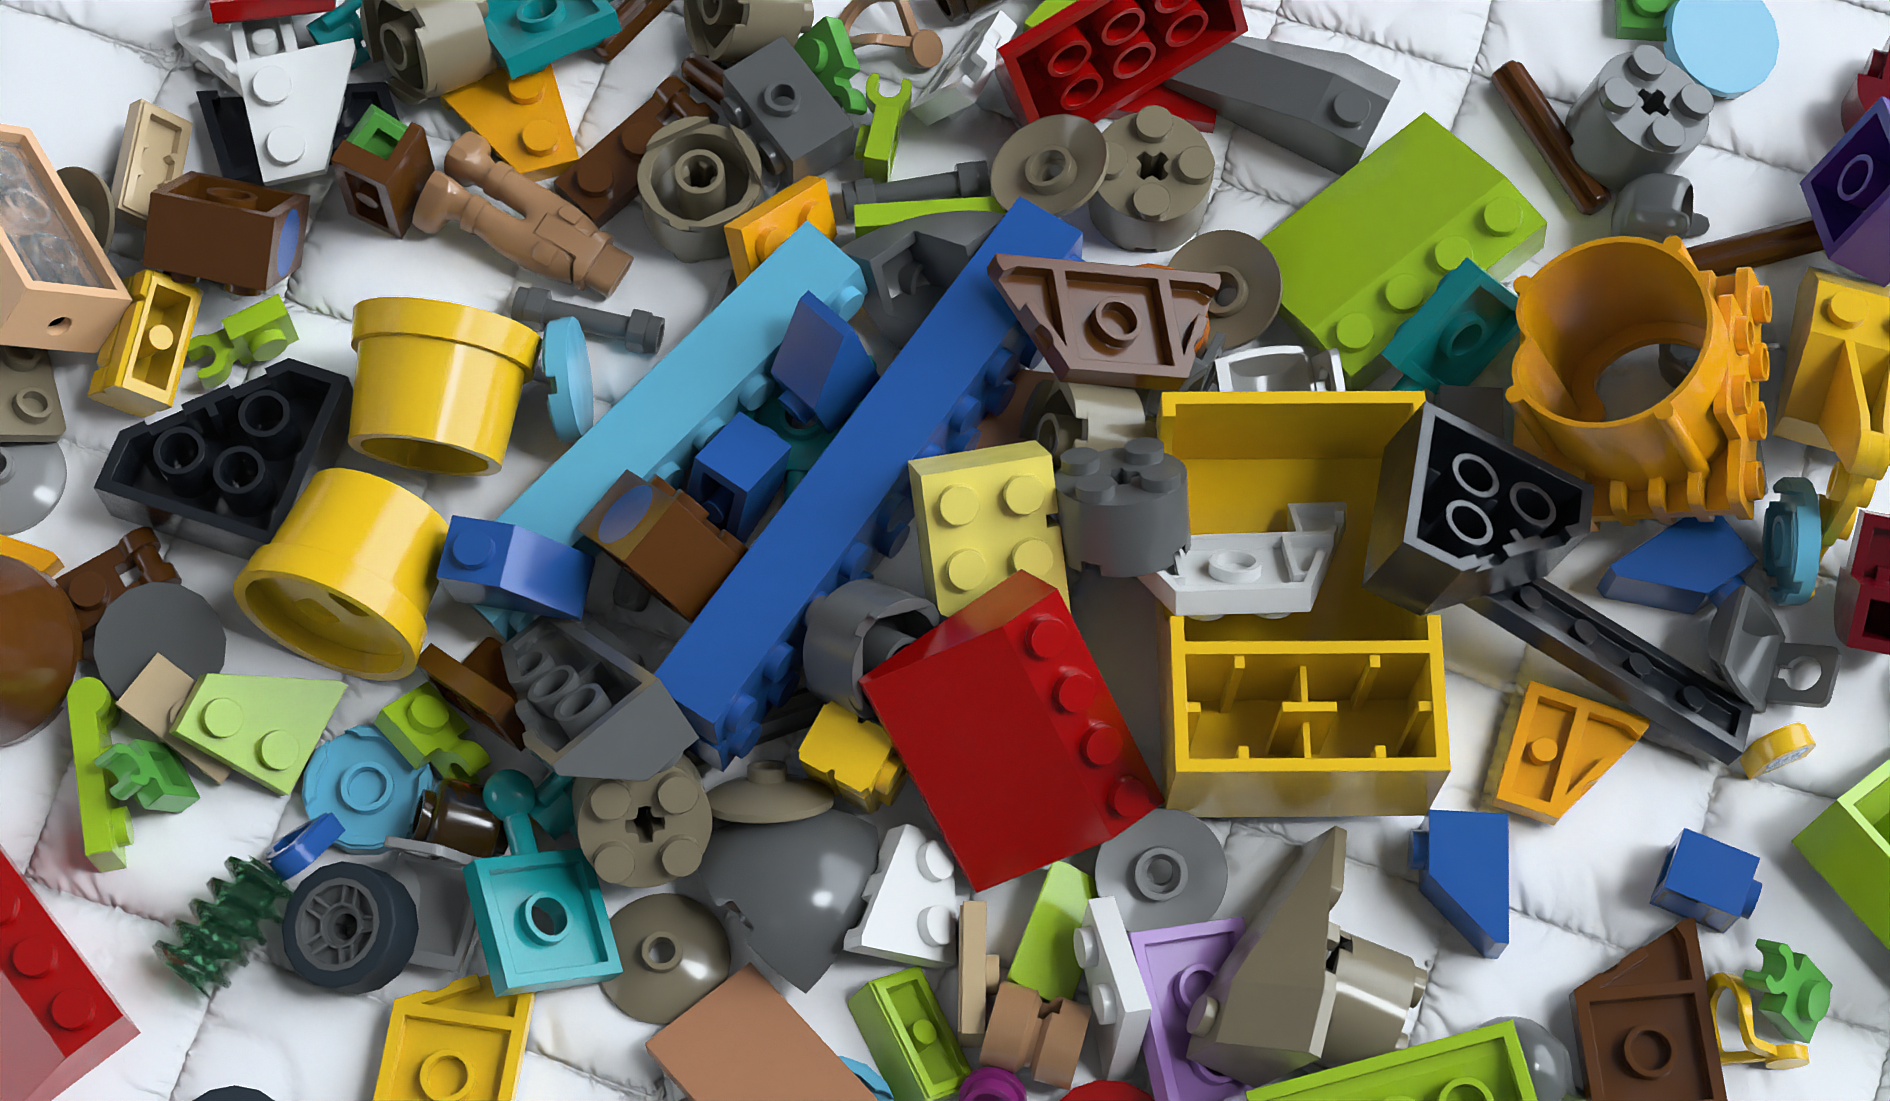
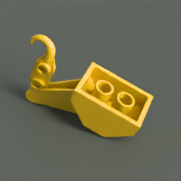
M1809 266L1798 287L1772 435L1834 451L1841 460H1837L1832 468L1826 495L1817 494L1821 518L1819 565L1829 547H1832L1837 539L1845 541L1849 539L1855 524L1858 507L1866 509L1869 506L1874 495L1877 480L1881 481L1888 466H1890V286L1882 287L1871 281ZM1813 590L1809 601L1813 598L1815 590Z

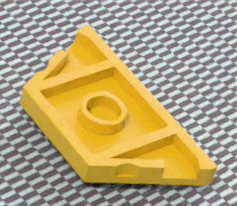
M473 974L451 981L447 987L437 991L422 990L394 999L373 1101H515L536 992L495 997L490 975L479 977L478 974Z

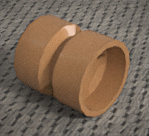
M1002 980L993 1006L978 1064L1001 1068L1012 1074L1017 1073L1023 1067H1027L1031 1070L1033 1080L1070 1091L1093 1006L1059 996L1049 1004L1043 1003L1038 990Z

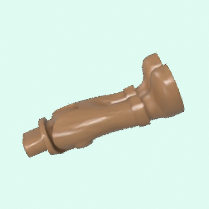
M468 131L458 138L446 153L444 160L445 174L435 170L428 179L414 210L413 226L427 234H435L446 227L451 220L460 222V228L472 235L479 236L499 253L525 269L569 285L573 282L574 287L580 291L590 287L608 298L611 297L629 271L634 260L633 256L613 245L614 236L606 231H600L590 218L577 207L516 172L514 167L502 161L495 163L490 157L491 147L486 138L472 131ZM475 185L482 188L484 194L496 201H501L521 214L525 219H517L503 212L478 194H471L462 186L471 187Z

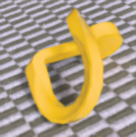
M1721 972L1713 974L1706 981L1721 1065L1765 1061L1766 1068L1786 1070L1800 1068L1810 1063L1808 1046L1773 1045L1755 1037L1752 1002L1748 988L1742 978L1733 973ZM1727 987L1735 995L1739 1014V1029L1743 1043L1748 1050L1725 1052L1722 1049L1716 1021V1009L1718 999L1722 991Z

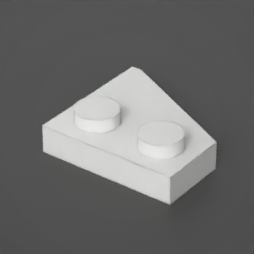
M205 9L171 17L177 41L242 97L243 93L236 62L299 49L292 16L217 24L213 23L211 10Z
M1001 10L975 23L910 108V111L926 126L947 116L952 120L959 117L980 96L992 72L995 70L997 48L1011 40L1018 26Z
M353 38L236 62L265 186L327 174L333 150V139L345 102L344 94L351 66L355 61L357 53Z
M908 824L889 829L878 854V868L875 873L869 876L861 896L869 904L860 926L847 931L844 938V950L934 969L957 965L955 858L940 832Z
M1114 896L1089 899L1082 926L1074 930L1075 956L1079 966L1084 968L1090 1005L1093 1006L1092 1016L1104 1079L1110 1081L1132 1079L1152 1007Z

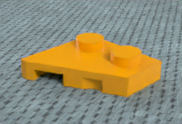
M551 63L540 72L524 74L515 79H511L504 68H499L494 73L483 77L477 82L439 96L441 104L448 111L452 109L471 128L472 132L486 138L490 144L491 152L496 153L502 159V162L514 167L516 172L534 182L560 176L579 160Z
M808 175L723 226L737 286L753 273L807 220L833 242L838 233L825 178Z
M1530 680L1524 691L1491 805L1554 826L1644 735L1649 728L1651 719Z

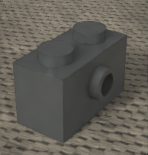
M781 36L722 72L724 98L720 100L721 108L731 125L741 130L745 129L756 142L755 147L759 153L761 163L772 176L781 174L788 185L791 186L808 175L816 177L854 154V123L784 36Z

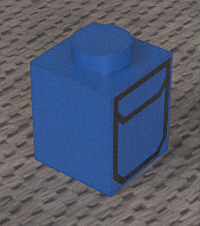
M1684 828L1669 845L1649 904L1686 919L1695 918L1696 923L1724 934L1740 917L1748 920L1755 909L1762 890V882L1753 879L1760 857Z

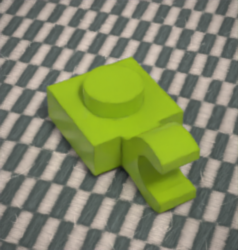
M872 73L867 79L866 103L868 109L874 115L871 125H860L855 147V160L864 161V179L872 177L873 184L890 182L900 140L902 119L908 111L912 100L910 79L903 78L900 92L893 97H884L879 93L880 74Z
M276 294L222 319L223 329L208 335H198L191 338L187 355L191 362L208 355L215 357L214 362L209 367L197 372L203 387L213 388L221 385L228 379L232 366L237 359L240 360L242 366L255 360H270L284 352L289 344L300 339L279 294Z
M429 681L382 708L374 722L377 728L416 770L431 762L441 773L443 779L453 778L478 784L481 779L476 773L489 766L492 762L487 752L479 744L471 740H463L471 727Z

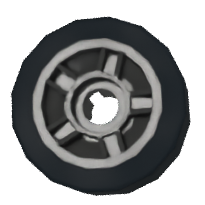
M344 861L319 867L302 880L287 902L282 923L284 951L298 974L313 985L357 995L379 990L401 974L414 953L419 931L416 905L405 885L387 872L366 865ZM357 922V930L354 936H346V927H353Z

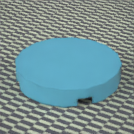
M1675 0L1665 14L1663 28L1667 26V41L1663 43L1666 59L1680 67L1696 84L1705 87L1711 95L1726 97L1724 99L1738 98L1763 83L1776 65L1779 49L1778 33L1775 20L1762 0Z
M570 316L550 320L544 328L542 340V368L546 378L550 377L552 394H548L549 400H546L552 428L557 438L563 443H576L593 427L594 420L592 375L588 350L579 321L575 317Z
M1783 477L1772 488L1774 493H1781L1780 500L1770 501L1764 515L1762 536L1763 569H1766L1767 576L1776 577L1778 587H1770L1768 592L1769 596L1778 605L1801 606L1809 601L1819 570L1821 550L1819 503L1813 483L1806 477Z
M358 725L344 730L345 734L337 736L331 742L327 740L315 751L304 772L302 800L310 820L325 812L327 814L332 812L344 827L345 831L331 844L332 846L352 855H380L394 850L383 846L386 836L411 839L413 818L423 789L433 791L436 782L429 763L416 770L376 725Z

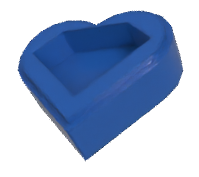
M325 812L297 827L275 842L266 851L265 859L279 879L286 881L313 863L345 829L332 812L329 814Z

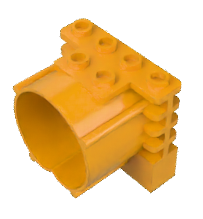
M1617 236L1596 239L1575 246L1549 261L1531 278L1526 275L1517 277L1513 282V288L1519 296L1516 305V319L1520 328V344L1512 363L1514 385L1510 386L1505 392L1507 401L1515 411L1513 445L1595 486L1590 532H1600L1601 521H1619L1622 526H1636L1639 519H1658L1660 524H1674L1677 517H1696L1699 522H1713L1715 515L1734 514L1738 520H1752L1754 516V500H1762L1765 493L1764 469L1761 461H1756L1757 441L1765 440L1767 436V414L1764 403L1759 401V382L1767 381L1770 371L1767 345L1761 343L1762 323H1770L1772 316V301L1768 285H1760L1751 267H1739L1736 269L1735 275L1716 277L1713 270L1698 271L1683 241L1678 236L1667 237L1663 244L1640 237ZM1653 344H1680L1700 351L1698 359L1689 374L1665 399L1636 415L1605 422L1607 417L1606 408L1597 395L1596 387L1603 371L1615 360L1630 351Z

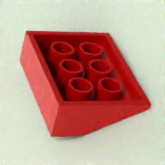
M1077 0L997 48L995 75L1009 108L1022 127L1037 119L1058 114L1076 115L1094 124L1249 30L1241 0Z
M1023 569L1002 581L858 680L970 888L976 893L1112 840L1165 802L1058 588Z
M0 844V1101H52L137 1037L141 1032Z

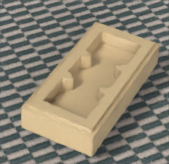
M142 98L129 105L111 195L114 202L115 217L146 231L150 193L183 175L193 123Z
M157 652L115 703V706L220 786L233 769L169 733L196 681Z
M963 901V905H960L957 1041L961 1044V1048H982L985 1038L986 995H997L999 990V955H986L987 901Z

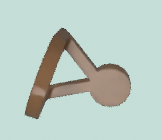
M852 0L838 17L844 24L853 49L866 45L905 48L908 62L916 69L932 68L941 61L943 45L940 37L930 29L918 30L908 0ZM877 2H893L897 8L906 36L883 33L849 36V31L859 14L870 5Z

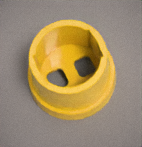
M377 297L355 304L352 316L351 347L357 353L348 444L357 452L370 458L417 471L472 477L489 476L499 473L505 458L523 384L530 382L534 377L542 349V338L532 329L507 317L446 301L413 297Z
M324 469L313 475L270 544L263 545L254 552L234 581L233 594L241 610L257 627L278 643L300 656L329 669L359 678L379 681L399 680L409 676L414 671L427 636L425 617L439 584L436 576L449 526L426 502L388 480L352 469Z

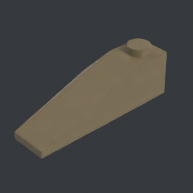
M1335 825L1303 845L1203 995L1193 1004L1187 1019V1031L1192 1034L1186 1054L1187 1059L1249 1086L1258 1088L1321 1058L1337 987V975L1325 970L1326 956L1329 950L1333 951L1339 945L1341 926L1329 921V912L1338 902L1343 892L1347 830Z

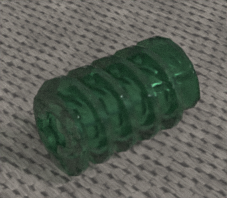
M247 855L250 859L249 862L233 856L227 857L223 862L232 882L211 877L205 883L215 901L214 903L198 898H193L188 903L189 909L197 921L196 924L180 919H175L170 924L179 942L178 946L161 940H157L152 945L156 956L168 969L211 1002L213 1001L206 991L205 985L211 983L226 989L230 987L232 982L222 965L227 961L246 968L250 962L240 944L245 940L264 946L267 940L259 928L258 922L263 919L281 926L284 918L275 902L279 898L289 901L294 895L295 890L287 882L283 881L266 865L250 855Z

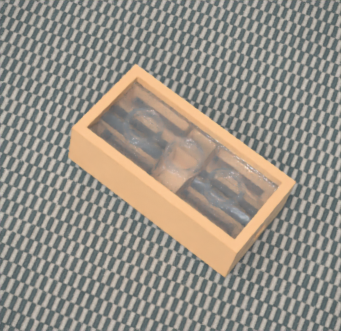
M0 123V345L96 354L133 299L32 130L27 127Z

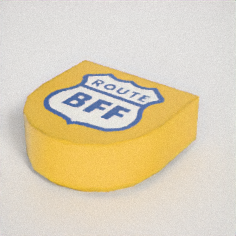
M1792 723L1754 741L1747 747L1739 761L1748 779L1751 780L1807 757L1815 748L1816 743L1806 724Z

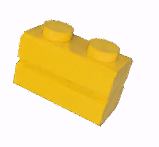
M148 268L135 273L134 276L121 280L133 300L100 348L96 362L100 368L94 371L87 397L94 401L143 418L156 414L157 411L161 412L172 408L204 292L191 284L173 282L171 276Z
M833 701L823 705L798 750L799 760L808 778L831 788L834 796L841 793L845 802L869 815L878 811L882 803L891 807L900 795L909 776L908 772L903 769L904 765L884 728L869 720L861 724L860 718Z

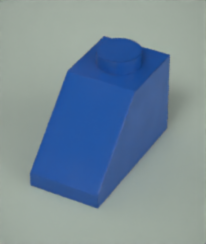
M808 290L797 303L770 372L783 391V394L777 399L781 406L803 426L812 419L830 434L868 395L880 379V376L853 327Z
M739 412L695 456L687 494L709 513V516L706 518L720 531L725 529L745 545L782 485L792 445L782 440L771 428L760 425L742 412Z
M452 515L436 577L456 602L581 621L596 560L592 555L514 524Z
M1715 515L1713 522H1699L1696 517H1684L1611 564L1596 589L1603 598L1694 615L1710 603H1713L1718 610L1725 598L1740 585H1747L1744 579L1758 560L1722 515Z
M1429 809L1419 826V830H1411L1408 840L1409 869L1419 870V891L1483 958L1498 959L1509 945V814Z

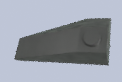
M1241 35L1164 81L1161 85L1217 110V115L1342 176L1360 162L1401 80L1346 53Z
M540 615L500 647L509 683L515 690L518 703L515 704L516 712L526 730L522 734L524 744L532 756L559 776L648 781L656 773L664 772L673 767L682 757L683 751L699 739L657 676L571 620Z

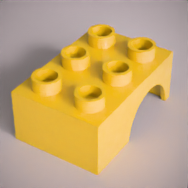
M1425 391L1161 393L1155 424L1157 439L1164 443V453L1179 459L1187 469L1191 535L1289 532L1287 528L1288 503L1346 502L1347 505L1345 532L1310 612H1291L1290 615L1278 619L1262 618L1254 613L1225 614L1216 620L1200 621L1192 619L1187 615L1175 616L1155 596L1162 796L1165 800L1163 807H1165V810H1181L1195 817L1425 816L1451 772L1441 616L1428 614L1418 616L1361 588L1384 447L1408 419L1414 415L1422 403L1426 401Z

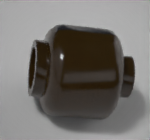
M444 778L437 783L433 791L423 789L413 818L411 840L446 846L470 856L491 858L493 853L504 855L508 848L503 821H500L484 803L482 795L483 785L453 778ZM430 855L432 858L430 860L440 859V857Z

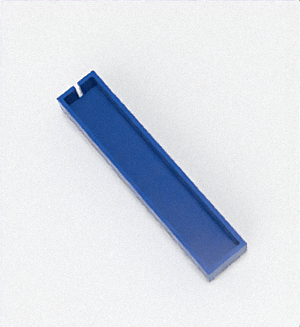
M1021 196L1018 197L653 675L661 680L699 737L687 750H690L693 754L723 773L736 756L743 759L750 753L761 735L762 725L760 723L772 706L783 707L798 686L800 681L798 672L803 667V646L808 629L805 618L810 604L819 596H829L834 590L848 582L859 579L874 580L872 573L884 557L894 558L905 544L910 533L909 523L915 516L908 461L975 450L981 437V430L977 428L989 412L999 416L1009 405L1016 390V384L1012 382L1020 369H1025L1026 367L1030 370L1035 369L1043 359L1042 354L988 276L987 266L995 254L1085 261L1082 259V231Z

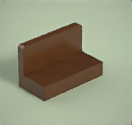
M413 122L406 129L388 160L344 139L331 158L348 214L401 240L413 222L414 210L428 179L435 171L424 127Z
M487 637L460 663L430 643L420 654L416 666L447 702L519 752H522L526 748L522 736L526 730L516 712L515 704L518 703L515 690L509 683L500 648L504 644L493 637Z

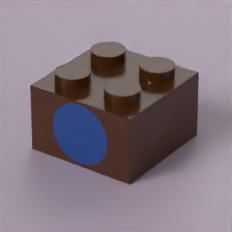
M189 171L150 193L142 266L163 270L162 273L171 276L173 282L193 284L199 283L201 278L224 283L223 289L232 294L259 296L262 294V291H267L301 267L311 195Z
M628 469L624 471L577 527L584 536L659 602L690 624L695 621L749 550L725 529L720 531L706 518L709 516V513L681 489L676 491L656 474H653L648 481H645Z

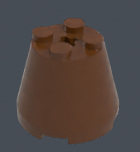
M0 555V747H6L38 734L54 721L64 709L62 703L72 685L77 661L83 660V639L76 611L60 585L46 572L39 571L19 559Z

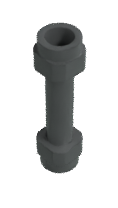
M986 160L955 164L954 171L897 181L873 184L871 177L841 183L843 205L847 220L854 219L855 204L922 201L957 195L959 198L989 197L992 194Z
M520 286L516 291L511 319L532 330L543 332L550 320L573 316L579 321L583 332L623 340L628 351L641 354L646 352L658 354L665 330V318L654 316L652 312L633 309L631 316H625L552 300L551 291L543 288Z

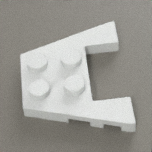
M1346 502L1288 503L1287 528L1289 532L1191 535L1190 550L1186 555L1182 548L1175 552L1174 565L1156 573L1136 577L1175 616L1187 615L1195 620L1211 621L1219 619L1225 614L1254 613L1262 618L1278 619L1290 615L1291 612H1310L1346 529Z

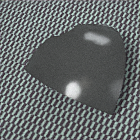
M967 210L918 216L874 230L840 248L861 268L869 291L864 296L863 308L880 331L900 352L1005 214Z
M831 808L822 814L789 822L741 823L731 821L711 833L707 848L702 855L701 864L697 869L716 905L726 906L737 913L741 922L750 929L751 933L746 940L747 944L779 975L806 994L839 956L844 948V938L847 931L857 926L865 909L867 901L861 896L869 876L877 870L879 854L878 831L876 826L864 819Z

